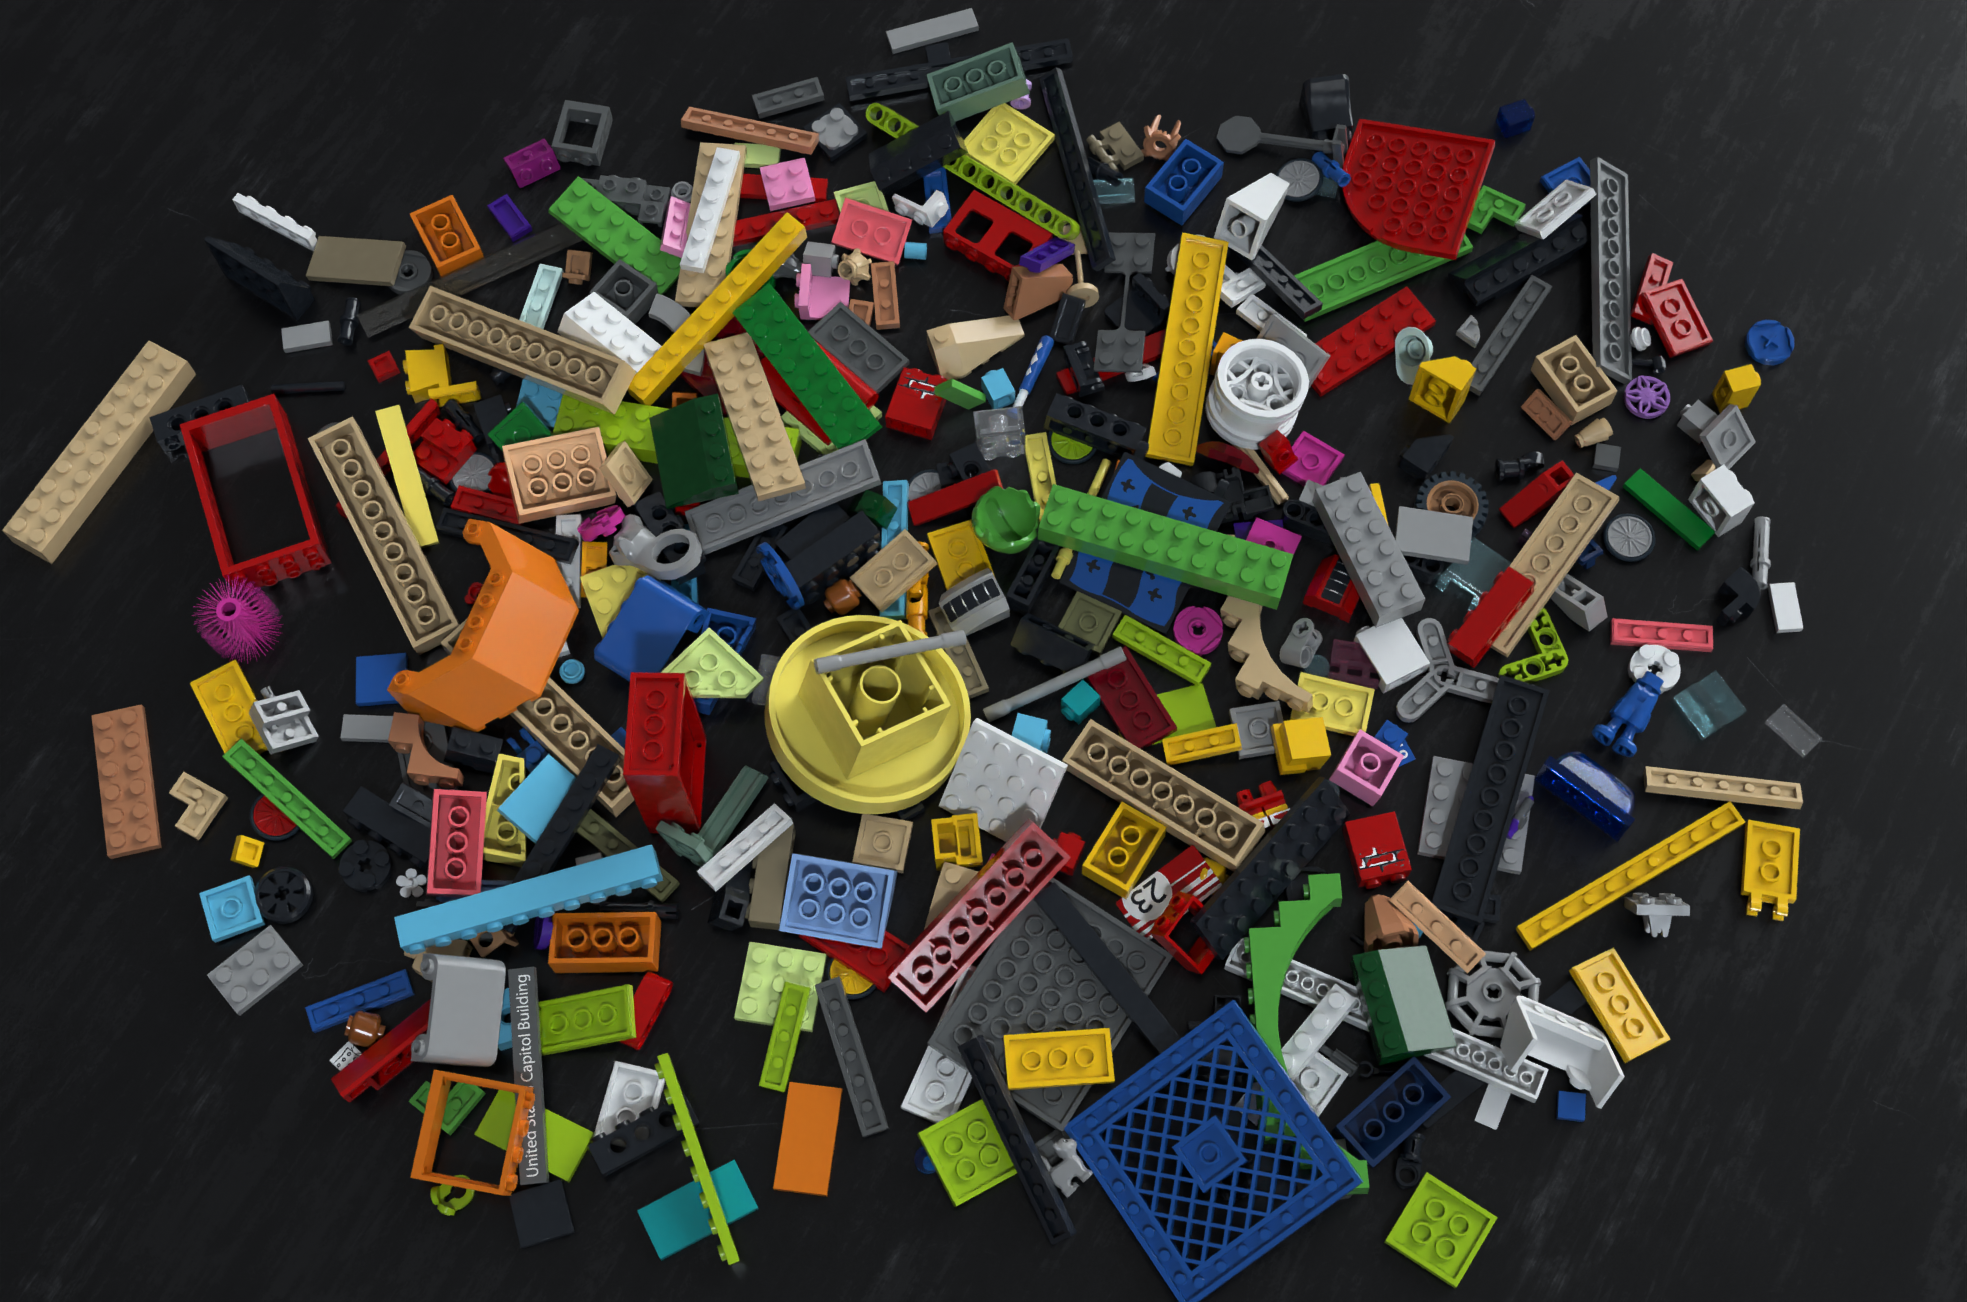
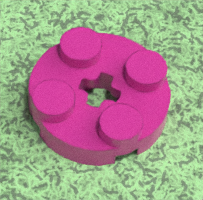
M618 505L609 506L596 512L597 516L592 520L588 517L581 522L577 530L583 541L591 542L600 534L606 537L617 530L615 526L622 523L625 517L621 507H618Z
M1187 607L1175 619L1173 627L1174 640L1177 644L1198 656L1208 654L1215 650L1221 642L1223 634L1222 620L1214 610L1208 607ZM1196 626L1199 628L1202 626L1204 628L1202 630L1203 634L1195 635L1192 627Z

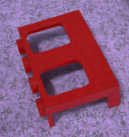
M973 190L943 230L944 243L948 248L954 251L958 250L965 254L969 260L981 263L987 270L993 273L997 272L1009 282L1012 267L1021 265L1014 266L995 255V252L1010 233H1014L1032 244L1029 250L1031 251L1053 239V233ZM971 211L993 222L979 243H973L956 233L957 228Z

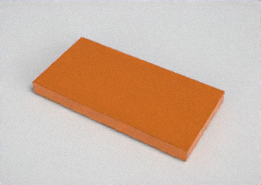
M789 1082L773 1186L774 1190L827 1197L843 1092L842 1088Z

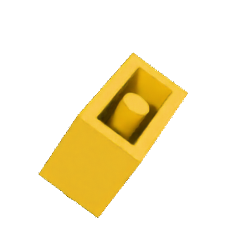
M1752 364L1724 371L1712 392L1719 412L1721 413L1729 404L1737 405L1739 409L1748 407L1761 386L1760 376L1755 372Z

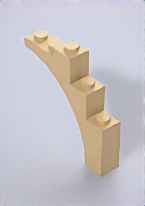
M1228 596L1220 609L1221 620L1231 628L1237 627L1228 642V652L1235 661L1245 662L1235 678L1238 692L1245 697L1251 698L1252 696L1258 700L1262 693L1265 692L1273 700L1280 699L1286 702L1290 708L1308 713L1313 705L1312 694L1294 684L1281 672L1270 657L1264 644L1260 629V616L1263 606Z

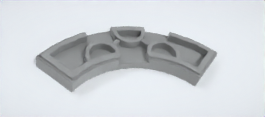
M657 293L648 313L650 318L662 322L674 333L691 316L680 304ZM704 349L685 367L683 372L701 376L705 361Z

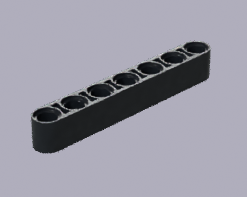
M1295 499L1289 500L1284 504L1281 515L1284 527L1335 547L1314 506ZM1295 512L1298 516L1291 517L1288 513ZM1311 521H1318L1321 525L1314 526L1311 524ZM1403 555L1413 560L1412 563L1407 562L1416 580L1426 584H1434L1439 580L1444 569L1443 561ZM1431 566L1436 569V572H1430L1426 567Z

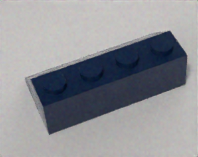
M1413 1057L1337 1124L1331 1132L1338 1139H1345L1348 1151L1360 1160H1367V1165L1373 1168L1446 1103L1451 1096L1425 1067Z

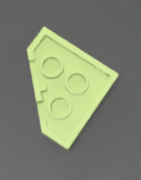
M710 627L661 672L685 673L693 698H746L764 679Z

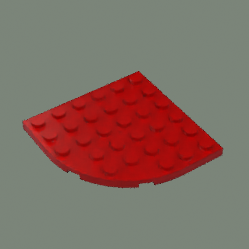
M1359 119L1343 164V170L1350 174L1351 177L1349 184L1343 187L1348 210L1353 219L1367 234L1387 246L1411 253L1456 260L1495 148V140Z

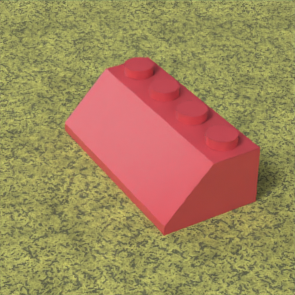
M434 789L426 896L467 897L481 893L487 792Z

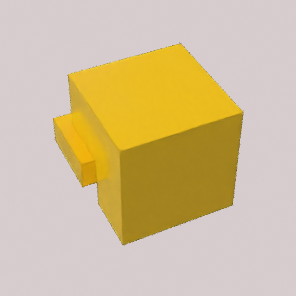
M1323 717L1283 721V723L1272 724L1270 727L1280 775L1321 769L1331 756Z
M977 813L931 819L936 871L942 870L944 862L965 868L983 865Z

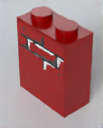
M903 367L885 416L886 427L932 440L946 403V399L935 395V386L948 379L938 374L930 375L923 373L917 368L909 369Z
M1395 811L1344 823L1342 832L1358 887L1366 886L1367 889H1372L1380 886L1381 882L1391 881V883H1399L1406 880L1412 868Z

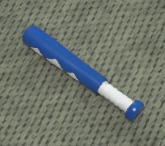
M1044 335L1039 340L1019 387V394L1013 407L1007 411V415L1011 419L1019 420L1021 418V408L1027 395H1030L1054 345V340L1050 336Z

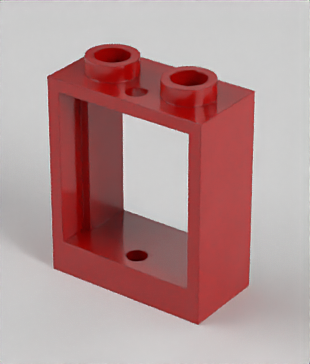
M1178 891L1170 899L1169 905L1162 915L1155 920L1154 926L1149 933L1186 970L1203 974L1215 956L1207 948L1202 938L1199 937L1188 954H1186L1169 937L1187 909L1195 916L1204 906L1194 895Z

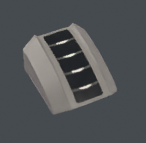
M989 568L959 582L940 597L939 605L951 629L954 631L964 630L966 636L1010 617V609L1006 597Z

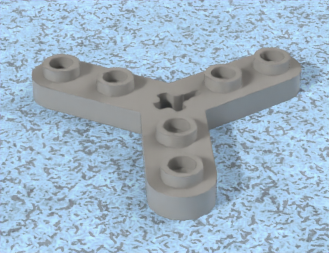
M1433 618L1423 619L1417 627L1416 635L1420 648L1430 662L1427 669L1428 674L1397 703L1396 714L1399 719L1408 723L1416 721L1446 692L1491 704L1499 678L1454 666L1440 622ZM1442 672H1446L1447 677L1450 679H1446L1445 682L1440 681L1441 677L1438 675H1441Z

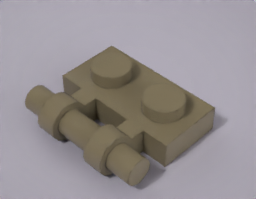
M1120 122L1100 131L1101 141L1097 140L1094 135L1089 136L1086 140L1090 145L1089 149L1094 155L1098 156L1101 163L1109 164L1110 168L1117 172L1119 169L1116 165L1118 164L1126 170L1144 160V154ZM1109 149L1113 155H1108L1105 150Z

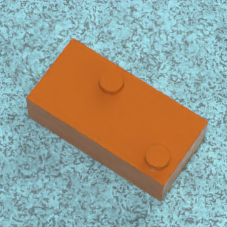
M656 912L555 913L552 915L553 930L550 939L548 964L555 973L658 972L661 920Z

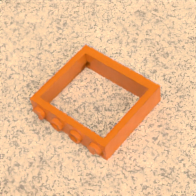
M434 1070L410 1178L511 1196L518 1182L516 1170L517 1165L521 1163L524 1149L521 1146L523 1137L527 1135L529 1130L527 1118L529 1109H532L535 1101L534 1088ZM451 1081L519 1093L499 1185L432 1172Z

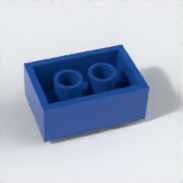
M1185 139L1145 187L1144 202L1182 226L1222 178L1224 162Z

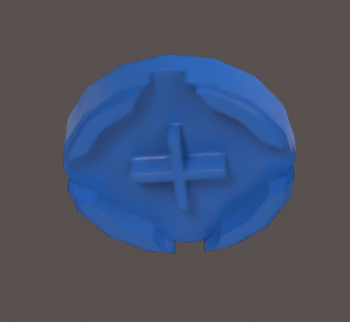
M1766 319L1758 321L1749 329L1745 337V348L1748 354L1761 364L1777 365L1783 363L1789 358L1794 349V336L1787 326L1785 328L1780 325L1781 323L1776 320Z

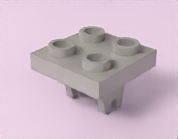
M1633 893V897H1625L1624 907L1636 915H1642L1644 930L1647 933L1651 932L1653 937H1657L1658 933H1661L1663 937L1668 936L1672 916H1690V905L1683 902L1682 898L1675 897V894L1659 893V897H1649L1648 893Z

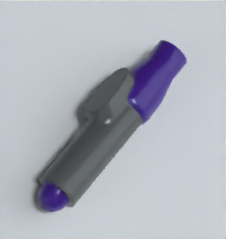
M1532 796L1525 797L1512 818L1507 839H1511L1526 824V816L1534 804Z

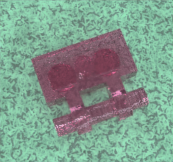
M1334 639L1329 666L1339 667V673L1329 671L1328 678L1378 689L1379 679L1369 678L1370 672L1377 673L1361 645L1355 642ZM1347 669L1362 671L1361 676L1347 674Z

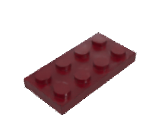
M1125 646L1122 649L1127 658L1126 661L1086 677L1091 687L1101 696L1100 702L1123 739L1143 750L1176 732L1177 726Z

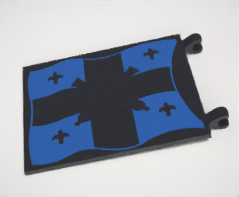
M1140 441L1134 456L1124 452L1102 496L1103 499L1212 531H1218L1231 505L1230 501L1223 499L1229 487L1227 480L1221 479L1213 494L1144 461L1143 459L1149 450V444L1145 441ZM1074 551L1071 562L1067 565L1059 581L1060 584L1122 611L1123 615H1127L1165 635L1191 585L1079 551Z

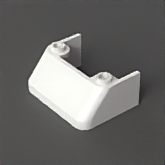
M1517 996L1510 1007L1500 1044L1509 1070L1515 1073L1527 1055L1563 1069L1567 1072L1570 1083L1577 1089L1590 1091L1596 1107L1601 1109L1625 1077L1606 1036L1598 1028L1524 996Z

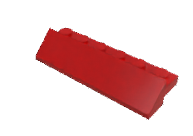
M431 999L331 1078L338 1092L346 1101L350 1103L370 1086L378 1091L414 1062L411 1061V1045L418 1035L427 1034Z

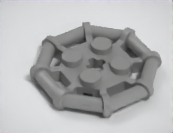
M1483 950L1486 955L1478 962L1480 969L1471 976L1464 974L1465 971L1459 965L1449 968L1447 972L1449 976L1447 1002L1444 1005L1446 1010H1450L1468 1030V1035L1472 1037L1478 1035L1502 1038L1507 1022L1506 1018L1515 998L1520 996L1521 990L1528 989V998L1538 1002L1541 981L1517 957V953ZM1486 961L1506 964L1504 967L1496 969L1492 968V966H1487ZM1513 967L1524 981L1519 982L1509 971L1510 968ZM1459 981L1467 984L1466 996L1458 998ZM1487 989H1498V998L1488 997ZM1467 1004L1477 1015L1475 1021L1460 1006ZM1483 1019L1490 1022L1500 1021L1501 1027L1480 1025Z

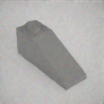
M1566 574L1550 597L1572 621L1588 631L1607 618L1604 597L1569 574Z

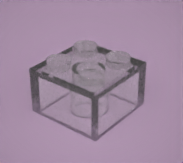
M1022 406L973 412L975 442L985 460H992L1000 456L1017 457L1025 454V426Z

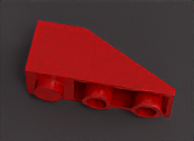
M1562 460L1538 476L1499 508V511L1513 528L1519 526L1556 502L1574 477L1573 472Z

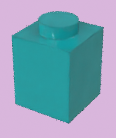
M1082 680L1061 699V712L1068 720H1074L1079 725L1100 705L1101 696Z

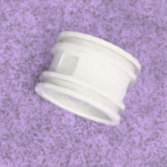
M1248 339L1233 345L1223 354L1215 373V379L1206 397L1205 409L1212 428L1229 443L1252 450L1260 449L1258 444L1276 430L1287 437L1292 430L1298 411L1301 409L1308 392L1309 379L1305 366L1293 351L1274 341Z

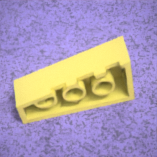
M498 754L486 802L483 860L522 867L527 859V836L497 811L502 803L526 779L524 758Z

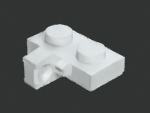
M1225 265L1220 298L1232 308L1247 299L1251 294L1264 289L1266 283L1250 268L1239 274L1237 272L1234 273Z

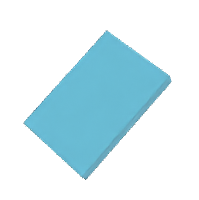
M548 754L502 803L497 811L536 844L575 782L576 777Z

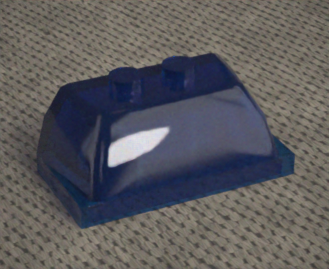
M1579 751L1567 752L1556 759L1549 756L1534 779L1617 842L1635 821V818L1632 817L1635 805L1634 792L1602 766Z

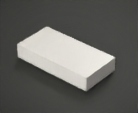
M1795 583L1769 584L1767 588L1776 633L1802 631L1803 623Z

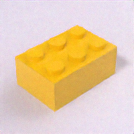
M1121 802L1082 865V874L1122 898L1127 899L1164 839L1167 827L1126 803Z

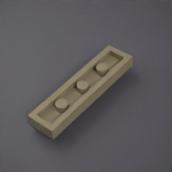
M940 606L928 611L937 636L954 631L951 629ZM968 640L966 645L943 649L962 676L969 699L989 692V687Z

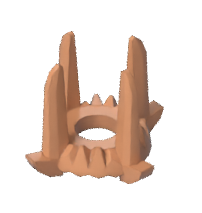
M1157 115L1150 127L1148 125L1144 127L1146 137L1143 142L1144 149L1141 152L1145 157L1151 156L1154 159L1167 162L1176 151L1178 140L1181 138L1178 134L1181 121L1177 120L1171 134L1167 135V131L1162 133V130L1157 129L1161 119V115ZM1162 141L1166 144V147L1159 148L1155 145V142Z

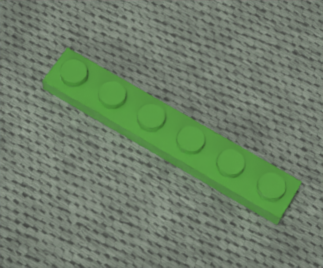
M240 739L222 756L224 760L331 858L334 859L352 842L347 834L243 739Z

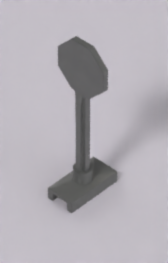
M1234 116L1220 124L1217 134V141L1227 153L1243 154L1256 147L1258 143L1323 151V153L1333 154V160L1337 161L1342 169L1344 164L1343 156H1346L1348 151L1346 125L1339 124L1336 126L1333 140L1325 139L1323 141L1261 133V129L1251 117Z

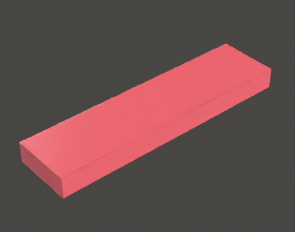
M1612 618L1610 621V645L1642 647L1647 644L1660 645L1667 649L1711 652L1713 650V626Z

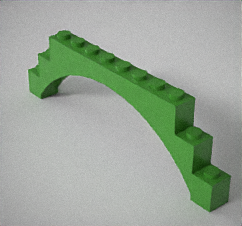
M1340 873L1308 875L1307 884H1303L1304 900L1280 901L1278 910L1273 911L1274 926L1279 927L1249 928V936L1244 937L1245 953H1250V963H1246L1247 979H1252V988H1248V1003L1254 1004V1014H1250V1022L1287 1074L1288 1071L1282 1055L1278 1031V1007L1281 989L1290 963L1304 938L1333 907H1341ZM1256 1095V1108L1262 1109L1264 1096ZM1270 1100L1268 1112L1280 1114ZM1267 1116L1265 1132L1278 1134L1280 1119ZM1258 1119V1131L1260 1128L1261 1119ZM1286 1123L1284 1135L1296 1137ZM1264 1136V1144L1277 1143V1138ZM1283 1139V1143H1296V1141ZM1292 1145L1293 1157L1295 1155L1296 1145ZM1302 1145L1300 1158L1312 1160ZM1339 1146L1364 1181L1346 1195L1368 1194L1367 1160H1358ZM1299 1162V1169H1312L1313 1167L1311 1164Z

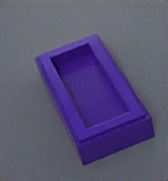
M507 194L487 205L491 214L512 242L532 231L531 225Z

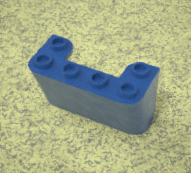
M649 575L641 577L634 584V590L629 598L622 603L621 611L616 619L609 624L605 637L596 645L594 659L629 682L631 672L661 673L662 668L685 631L689 630L698 633L710 612L666 582Z

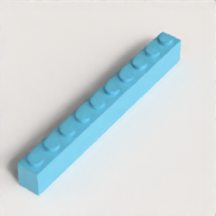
M651 844L394 917L400 947L406 953L419 954L426 951L425 948L435 945L436 947H444L450 945L452 940L459 938L468 940L475 938L477 933L484 931L497 932L502 930L503 926L512 923L513 925L525 924L533 917H550L555 914L554 911L562 909L567 911L579 908L580 904L586 902L599 903L606 900L607 896L614 894L617 896L627 895L635 888H652L657 885V882L663 881L656 851Z

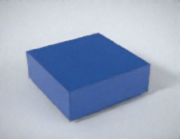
M1558 1091L1556 1119L1584 1122L1586 1094Z

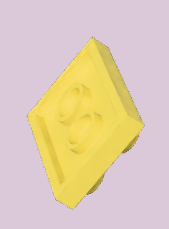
M1303 672L1300 673L1297 686L1312 694L1313 705L1308 713L1292 709L1290 720L1323 717L1326 730L1354 737L1359 730L1366 733L1375 689Z

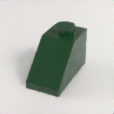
M865 490L855 495L846 513L850 516H855L860 511H863L873 525L887 530L898 508L885 496Z

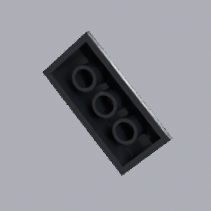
M947 111L869 153L870 171L879 191L890 195L967 154L968 150L950 111Z

